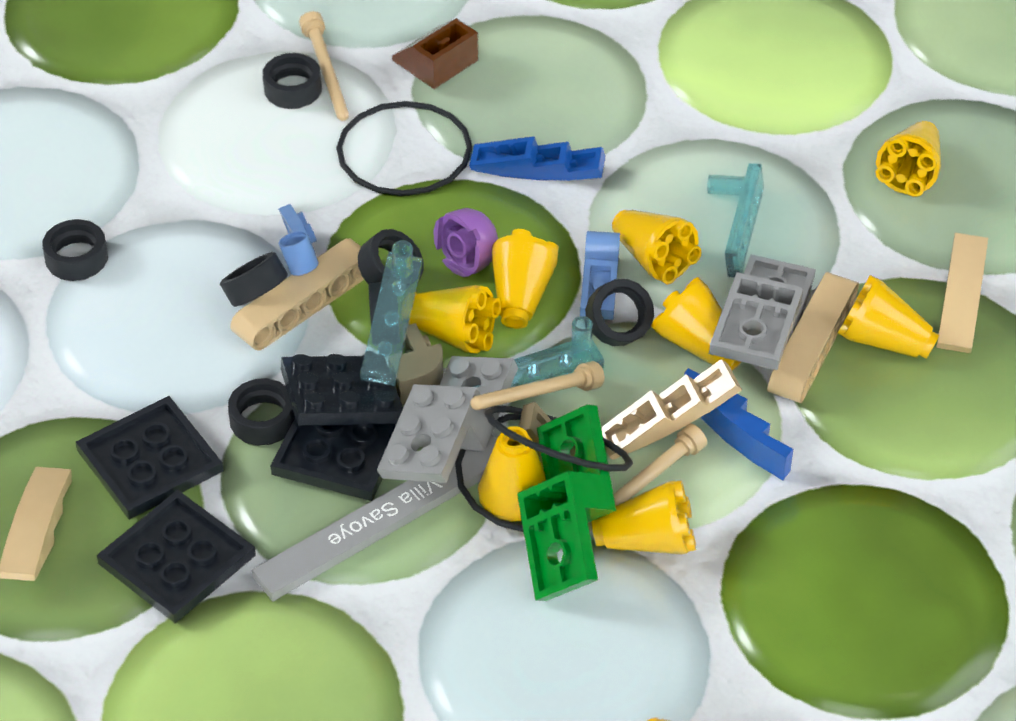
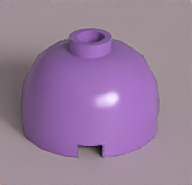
M463 208L446 213L436 221L433 231L434 244L437 250L442 248L446 256L442 261L454 274L466 277L482 271L492 262V245L498 239V234L491 220L481 211Z

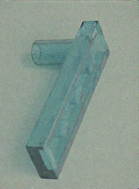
M749 163L746 176L709 175L708 194L740 196L725 249L728 277H735L736 272L742 273L764 191L762 164Z
M400 240L395 242L392 246V253L388 252L361 368L360 380L393 386L396 384L423 259L413 257V246L408 241Z
M580 316L572 321L571 342L514 359L518 369L511 387L574 372L579 364L595 361L604 368V358L592 339V320L588 317Z

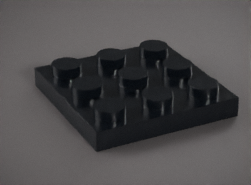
M367 353L362 356H343L340 354L308 356L298 354L293 357H281L280 369L298 426L397 424L403 406L384 355L378 356Z
M170 396L76 441L78 453L129 520L159 505L176 490L183 493L224 472L223 462Z
M294 419L270 465L271 475L373 501L383 480L377 468L396 424L298 426L296 419Z
M176 490L98 553L97 560L101 567L176 624L254 558L256 553L255 546L182 492Z

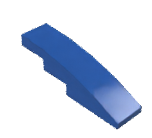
M532 136L474 144L469 166L471 171L510 178L583 180L602 178L606 155L603 147L572 151L569 142L538 145L535 137Z
M689 368L684 372V376L687 374L692 379L700 375ZM736 394L711 412L700 417L726 443L751 462L781 480H784L790 473L793 448L769 436L770 423L746 411L747 398Z

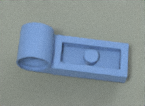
M291 204L278 208L288 232L287 235L280 239L279 246L290 274L298 276L309 273L319 264L312 243L317 241L312 227L307 223L302 211L296 213Z
M587 231L580 318H586L585 308L593 292L603 284L617 279L620 233ZM616 293L607 296L601 306L603 319L614 320Z

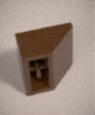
M455 18L434 28L393 54L392 61L435 89L478 61V32Z

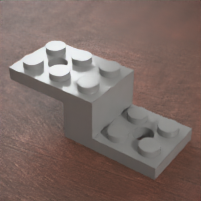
M751 254L744 274L736 272L710 343L709 354L778 370L786 344L802 317L815 278L816 269Z
M452 356L440 385L414 384L377 468L382 479L447 483L460 449L485 451L494 429L485 416V411L489 408L474 410L470 405V401L474 396L510 388L518 369L515 360L509 358ZM500 413L493 414L496 420L498 419ZM420 446L424 447L419 452H417Z

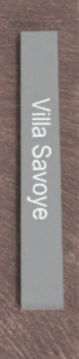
M492 434L485 451L466 450L461 465L464 485L467 489L481 480L497 440ZM455 463L447 483L408 480L251 570L252 578L272 602L461 493L458 488Z

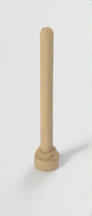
M307 12L299 19L301 31L304 36L311 39L336 116L340 121H346L349 118V112L322 36L325 30V23L319 12Z
M595 361L582 363L570 374L474 396L470 401V405L474 410H482L572 387H578L584 391L597 389L604 383V371L601 365Z
M691 423L677 433L675 444L613 494L615 506L631 499L683 455H696L707 446V438L703 431ZM592 521L588 523L589 531L592 530Z

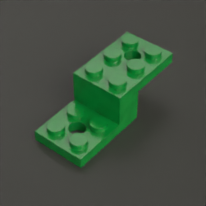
M586 404L537 427L540 445L570 455V450L575 445L574 457L608 464L597 405ZM541 452L546 481L517 493L535 601H548L598 581L588 523L615 512L616 506L609 471L583 467ZM562 548L563 556L562 560L559 563L558 552Z

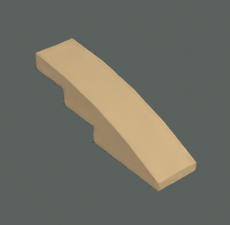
M955 233L936 348L971 353L988 238L961 233Z
M720 359L695 379L686 374L659 395L651 390L602 426V435L629 454L680 430L711 412L742 391V388L729 365ZM605 446L609 458L614 460L621 457Z
M35 467L17 507L0 561V578L36 580L54 545V529L63 513V498L72 482L71 469Z

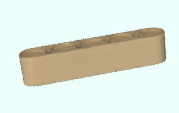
M351 238L342 240L317 257L319 264L314 270L303 275H290L275 288L240 309L232 318L230 324L231 331L255 350L266 348L364 280L358 267V253L361 246Z
M829 272L824 274L786 344L778 370L773 369L767 387L769 393L798 403L803 402L838 335L839 329L855 302L859 282Z

